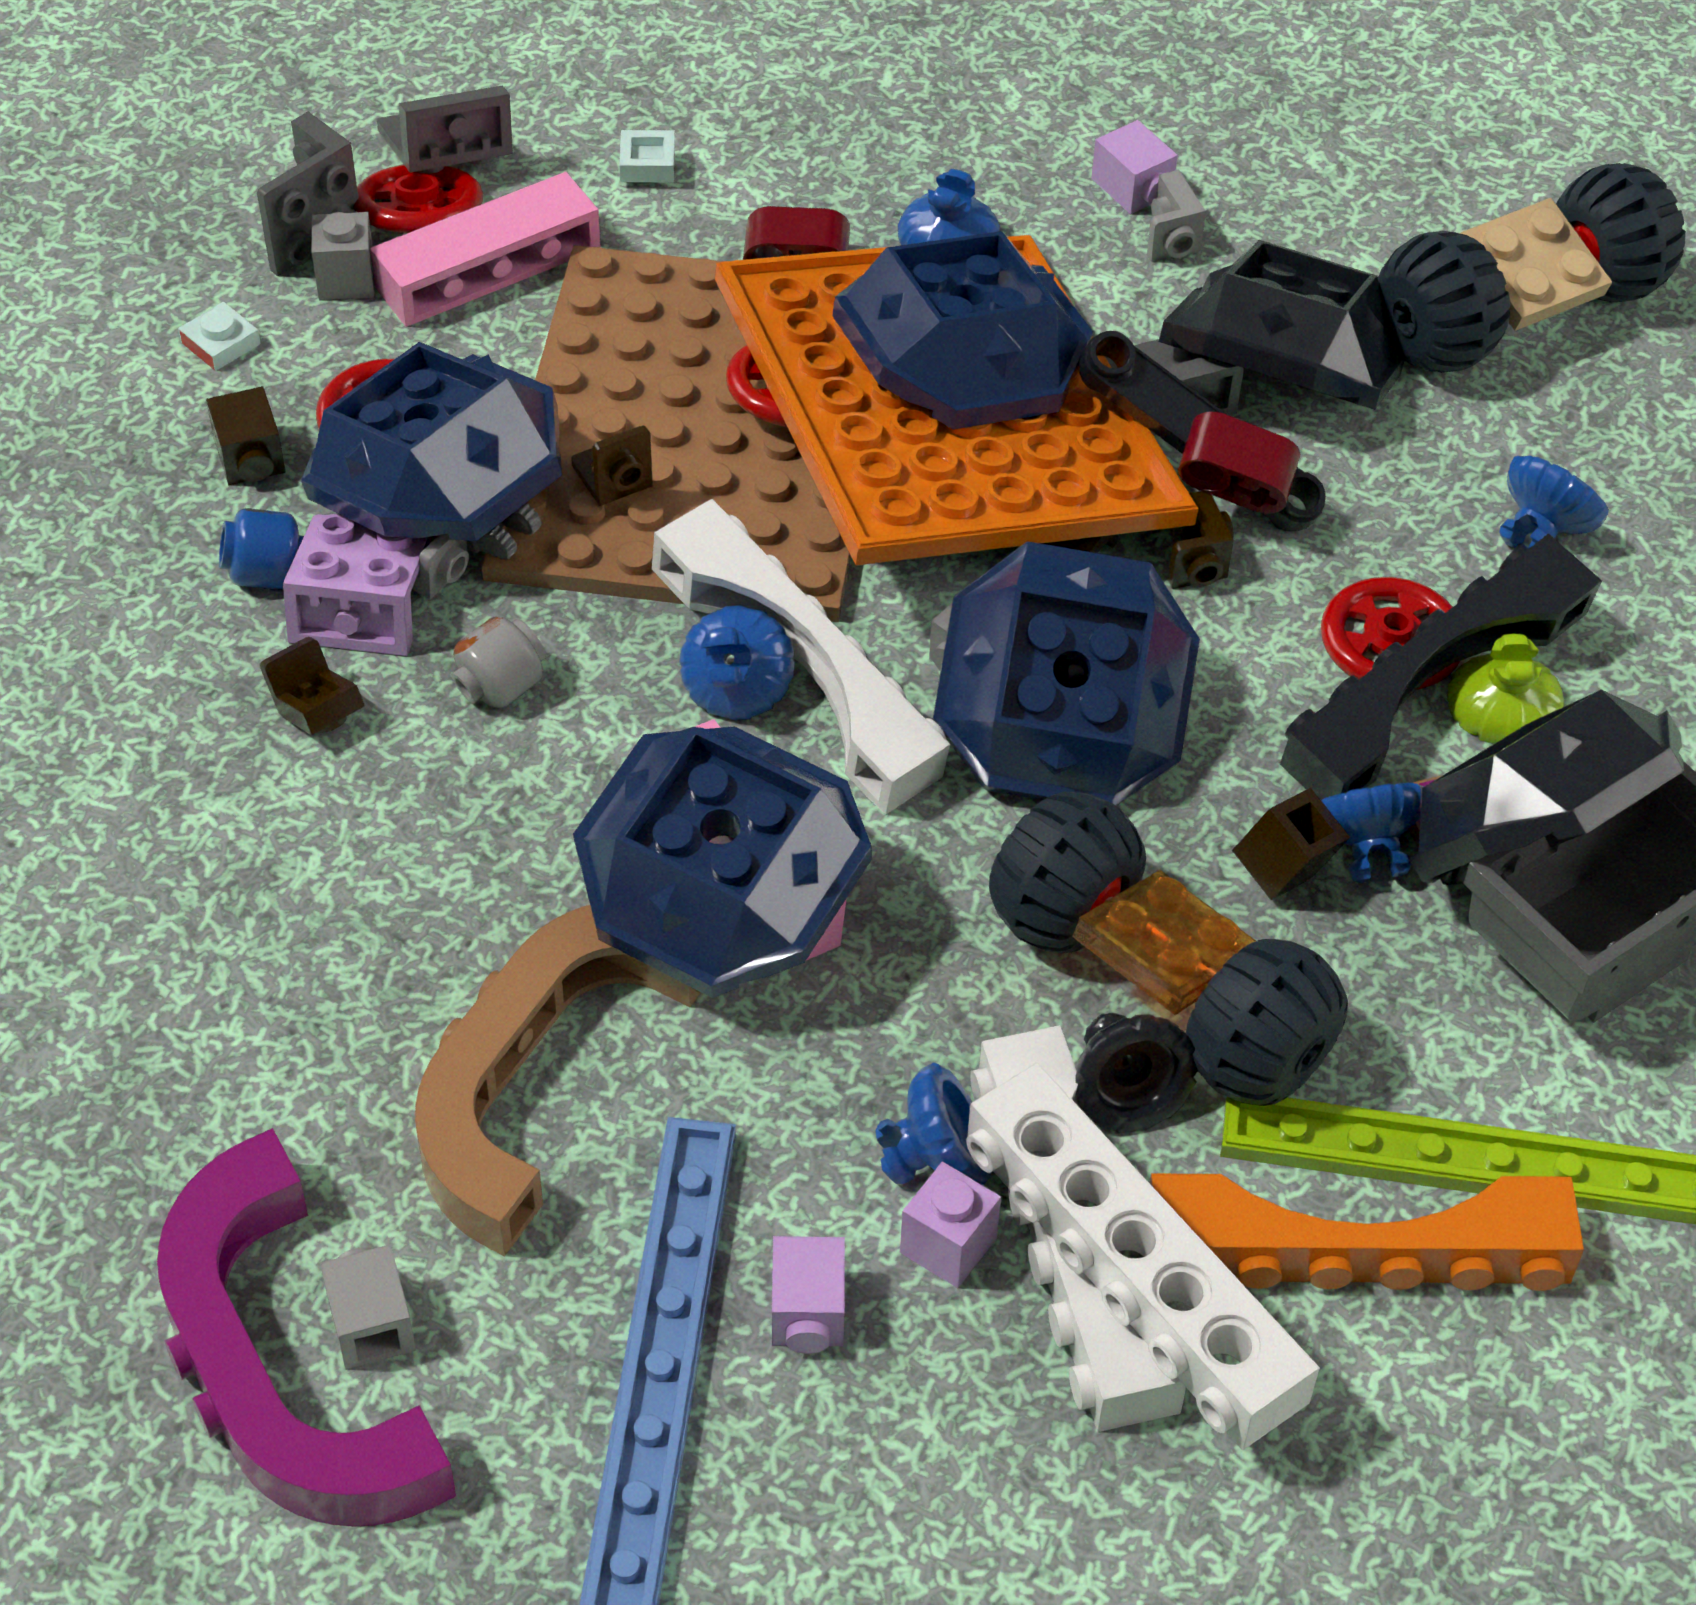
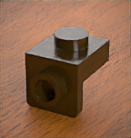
M1202 491L1189 493L1198 507L1195 525L1182 527L1181 533L1185 540L1178 541L1172 546L1168 582L1172 589L1191 585L1204 587L1213 584L1217 580L1228 578L1234 542L1233 525L1229 514L1226 511H1220L1213 496Z
M305 637L260 663V669L278 713L284 719L310 735L329 732L345 723L348 715L365 706L357 685L329 669L319 642L312 637Z

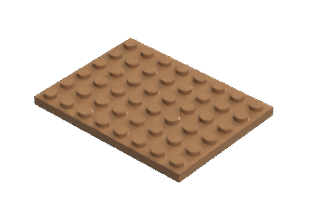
M573 245L535 378L536 381L553 388L558 405L559 450L561 454L562 476L527 502L538 513L542 522L541 527L533 535H525L523 532L520 533L508 527H502L514 538L518 547L517 551L507 560L486 553L482 564L483 581L684 604L652 570L654 532L713 499L728 515L736 516L744 524L749 537L766 555H773L782 563L788 577L805 595H812L820 602L830 621L839 622L851 555L788 427L775 425L749 414L733 399L727 387L726 370L734 354L747 344L715 281L716 263L723 261ZM750 380L755 389L766 388L764 380ZM642 425L646 426L651 433L653 486L599 506L572 467L571 457L593 448L596 442Z

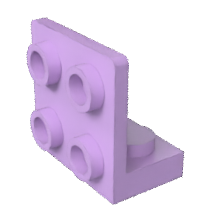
M340 514L314 515L283 582L288 643H296L305 637H312L323 647L408 656L413 640L410 592L420 570V553L430 544L431 536L424 538L386 537Z

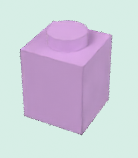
M1136 120L1095 139L1091 179L1128 213L1133 214L1150 206L1152 200L1157 198L1159 174L1175 171L1178 155L1139 120Z
M942 1161L902 1211L900 1253L956 1288H959L997 1239L1001 1196Z
M773 1236L772 1346H787L792 1351L804 1354L818 1353L825 1350L828 1346H843L845 1237Z

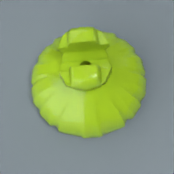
M1507 634L1495 641L1491 653L1470 658L1467 663H1463L1454 672L1452 680L1448 684L1447 701L1449 702L1448 707L1452 718L1459 722L1461 728L1472 735H1477L1480 741L1496 743L1525 724L1564 707L1563 693L1558 679L1551 674L1550 669L1540 662L1533 661V658L1539 652L1534 643L1527 639L1525 635Z

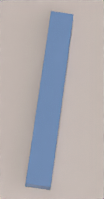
M668 1117L580 1605H659L736 1138V1124Z

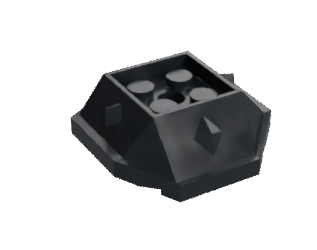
M1258 240L1232 265L1209 273L1203 287L1194 289L1163 321L1158 341L1198 355L1208 356L1319 391L1322 394L1376 410L1400 377L1405 362V357L1399 353L1396 347L1377 275L1262 240Z
M1602 689L1533 720L1422 788L1419 850L1409 860L1421 881L1434 883L1440 879L1443 885L1450 886L1465 881L1469 863L1487 855L1523 848L1543 837L1546 838L1550 847L1587 834L1684 772L1683 759L1679 754L1682 748L1681 733L1667 710L1654 715Z

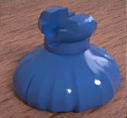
M950 169L948 172L937 176L936 182L939 187L935 191L928 189L927 194L913 200L903 212L898 223V239L901 245L1000 231V224L991 208L974 197L975 181L971 178V175L957 169Z
M1515 456L1510 463L1507 485L1519 510L1515 515V519H1507L1500 526L1499 533L1505 544L1516 548L1518 544L1522 545L1526 536L1531 534L1532 541L1528 547L1530 548L1548 533L1553 538H1556L1558 532L1583 534L1595 531L1606 520L1609 509L1604 500L1588 484L1577 476L1572 475L1567 469L1556 464L1552 465L1549 461L1540 457Z
M741 605L726 606L701 617L700 622L693 625L685 636L686 641L680 649L679 660L682 684L689 692V697L697 706L706 709L708 714L731 720H748L772 710L774 703L780 702L789 690V683L794 678L795 661L793 659L795 654L792 641L786 635L783 626L775 618L769 617L767 612ZM733 655L734 661L732 664L728 665L727 658L728 656Z
M1416 783L1384 784L1374 786L1371 789L1350 790L1347 793H1340L1321 800L1351 837L1345 844L1351 846L1352 857L1354 858V861L1348 865L1350 877L1354 882L1364 883L1371 881V867L1368 861L1369 852L1381 851L1388 857L1389 870L1392 873V877L1404 876L1410 871V857L1401 852L1402 847L1399 837L1421 818L1422 788L1424 786Z
M935 1062L920 1069L911 1081L908 1089L907 1117L899 1120L897 1123L890 1119L880 1121L875 1130L877 1141L884 1148L882 1149L884 1157L880 1159L882 1171L896 1184H905L913 1180L916 1170L923 1169L926 1166L931 1167L935 1171L942 1161L981 1185H984L991 1176V1173L983 1171L976 1164L968 1150L966 1138L968 1136L970 1104L972 1100L949 1069Z

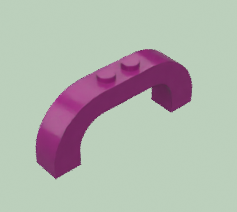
M272 1128L229 1148L205 1165L187 1183L168 1213L162 1228L157 1257L161 1292L175 1336L164 1340L167 1351L180 1379L184 1380L194 1375L201 1388L202 1393L193 1397L192 1400L208 1437L212 1438L222 1433L242 1472L261 1493L274 1503L298 1516L316 1522L339 1526H375L413 1517L456 1497L451 1464L420 1405L376 1426L355 1432H328L301 1422L288 1411L279 1398L226 1292L231 1269L246 1248L259 1238L308 1216L301 1180Z

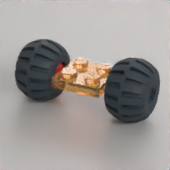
M1061 792L1044 799L1034 806L1028 815H1024L1001 845V851L996 855L989 876V892L996 912L1018 939L1039 949L1058 953L1077 952L1087 948L1174 1015L1195 1003V1008L1192 1010L1187 1023L1186 1034L1195 1047L1193 1058L1201 1076L1214 1090L1231 1099L1251 1105H1273L1291 1096L1310 1078L1314 1071L1316 1072L1342 1032L1348 1012L1346 992L1338 975L1323 957L1315 951L1292 941L1279 939H1261L1256 941L1242 931L1231 919L1219 914L1188 891L1181 882L1169 877L1161 870L1142 880L1146 866V851L1138 830L1119 807L1089 793Z

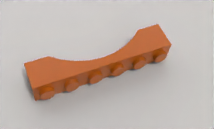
M1151 1173L1150 1177L1151 1186L1245 1287L1253 1289L1269 1288L1279 1282H1311L1313 1286L1321 1289H1337L1348 1285L1350 1282H1381L1383 1286L1394 1290L1410 1289L1420 1283H1452L1454 1287L1462 1290H1478L1492 1283H1522L1527 1289L1545 1291L1557 1288L1562 1284H1571L1584 1251L1572 1177L1501 1176L1476 1196L1445 1211L1407 1221L1370 1224L1325 1220L1287 1210L1248 1192L1222 1174Z

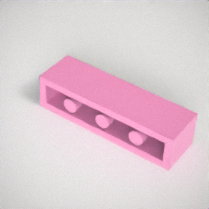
M563 172L370 248L375 289L404 326H410L569 262L573 245L600 247L599 211L569 174Z

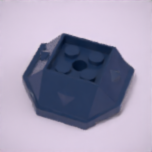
M1002 231L887 247L862 276L835 296L832 314L879 385L907 402L933 410L932 417L953 430L1059 412L1068 395L1069 387L1079 372V359L1088 342L1092 339L1093 334L1092 329L1054 281V273H1048L1044 266L1030 265Z
M418 342L323 411L316 447L313 449L301 478L307 499L386 537L424 538L448 533L450 540L477 541L562 476L561 454L559 450L558 405L553 388L493 363L489 354L483 357L472 354L461 359Z
M1027 541L953 597L932 720L941 727L947 741H949L964 764L985 790L1041 800L1061 792L1089 793L1117 806L1181 761L1200 638L1152 563ZM1062 660L1075 661L1085 672V684L1077 688L1062 686L1054 676L1053 665Z
M693 726L675 732L643 734L573 833L598 940L711 998L736 990L741 983L769 977L805 963L872 860V846L847 780L735 726L709 729ZM718 836L734 838V840L725 844L709 842Z

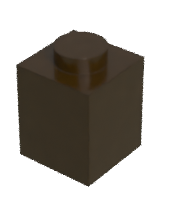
M264 386L206 399L213 439L228 486L247 481L257 482L269 476L286 473L279 432Z
M1310 787L1271 807L1232 851L1269 899L1273 900L1314 877L1351 837Z

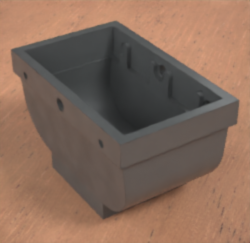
M1684 761V772L1587 834L1550 847L1546 838L1543 837L1526 847L1487 855L1469 863L1464 884L1472 891L1469 909L1470 925L1572 1022L1586 1017L1593 1023L1687 961L1692 947L1696 945V772Z

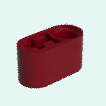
M776 206L758 208L747 219L743 260L848 251L850 223L842 213L833 209Z
M1204 412L1197 415L1193 420L1179 464L1178 474L1187 485L1255 512L1276 513L1283 510L1286 506L1301 453L1298 446L1284 436L1223 413Z

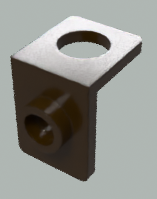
M644 425L596 442L593 448L571 457L572 467L599 506L653 486L651 433Z

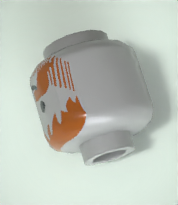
M493 617L455 645L453 656L458 669L451 676L459 691L472 704L481 699L493 708H504L540 682L543 674L541 662L546 659V652L536 634L522 620L515 619L511 622L504 617Z

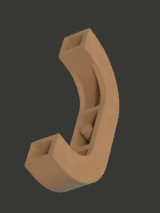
M590 905L569 911L538 929L519 947L501 971L494 970L487 976L479 990L477 1001L462 1019H454L445 1029L440 1040L439 1049L430 1060L418 1088L415 1104L416 1131L422 1169L433 1199L446 1217L463 1233L504 1257L543 1206L540 1170L501 1150L490 1142L481 1131V1121L490 1105L567 1006L587 991L609 984H636L651 988L688 1007H691L701 994L700 991L598 940Z

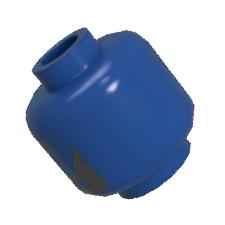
M252 508L241 509L233 521H224L219 548V568L227 569L231 581L238 586L273 590L283 589L285 577L304 536L299 535L296 519L292 514L286 512Z

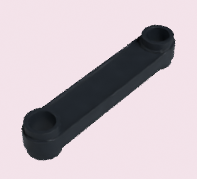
M1105 331L1096 335L1088 342L1079 359V374L1088 388L1100 392L1182 454L1193 420L1197 415L1204 412L1226 414L1134 346L1126 335L1118 331ZM1097 356H1106L1112 359L1117 368H1109L1103 365ZM1297 467L1289 495L1299 498L1306 510L1294 507L1287 500L1283 510L1276 513H1262L1270 519L1276 528L1284 531L1307 529L1320 516L1325 506L1326 491L1323 484L1316 476L1304 472Z

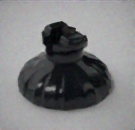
M1103 1013L1086 1028L1084 1037L1086 1047L1075 1064V1083L1078 1084L1076 1096L1079 1107L1096 1125L1107 1131L1116 1130L1118 1133L1134 1132L1138 1129L1146 1131L1163 1120L1171 1118L1183 1107L1185 1100L1197 1083L1194 1076L1198 1069L1193 1058L1195 1047L1189 1036L1178 1025L1163 1017H1154L1150 1014L1135 1015L1127 1018L1116 1013Z

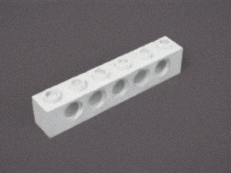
M1038 1062L970 1104L966 1143L976 1164L987 1173L993 1171L1010 1189L1011 1197L1019 1212L1032 1223L1038 1221L1052 1236L1057 1250L1066 1265L1075 1273H1085L1101 1291L1103 1302L1113 1318L1124 1326L1130 1324L1148 1344L1150 1355L1157 1367L1167 1377L1171 1379L1178 1378L1196 1398L1197 1406L1203 1418L1215 1431L1219 1433L1226 1432L1244 1450L1310 1403L1320 1367ZM1042 1151L1052 1156L1038 1157L1029 1152ZM1087 1200L1095 1203L1097 1206L1083 1207L1077 1205L1074 1201ZM1132 1250L1144 1257L1128 1258L1120 1254L1119 1251ZM1171 1301L1181 1302L1188 1305L1191 1310H1174L1165 1303ZM1228 1354L1235 1357L1240 1363L1234 1365L1224 1364L1216 1360L1212 1355Z

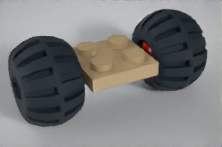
M1627 163L1605 164L1589 169L1570 183L1556 204L1552 198H1548L1461 233L1436 231L1423 233L1411 238L1393 252L1378 276L1382 297L1399 353L1405 357V361L1418 369L1439 373L1465 370L1480 362L1494 350L1504 336L1508 323L1514 331H1517L1594 299L1617 303L1646 297L1667 282L1678 267L1684 253L1683 248L1685 247L1686 231L1682 229L1684 219L1682 211H1678L1676 206L1678 201L1672 190L1666 189L1667 184L1649 169Z

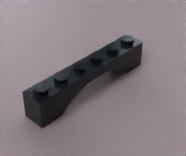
M1549 533L1530 548L1524 544L1518 546L1503 561L1498 573L1489 580H1486L1483 576L1475 579L1462 592L1457 604L1446 613L1441 609L1432 612L1416 630L1415 637L1402 646L1399 642H1394L1388 646L1375 660L1371 671L1360 679L1355 675L1345 679L1334 690L1329 698V703L1316 713L1312 709L1301 713L1285 732V737L1288 741L1280 765L1305 789L1311 787L1320 800L1340 793H1347L1350 790L1367 788L1377 780L1389 749L1393 719L1404 702L1427 679L1453 663L1491 651L1495 641L1503 635L1522 634L1531 640L1535 646H1547L1588 613L1602 580Z

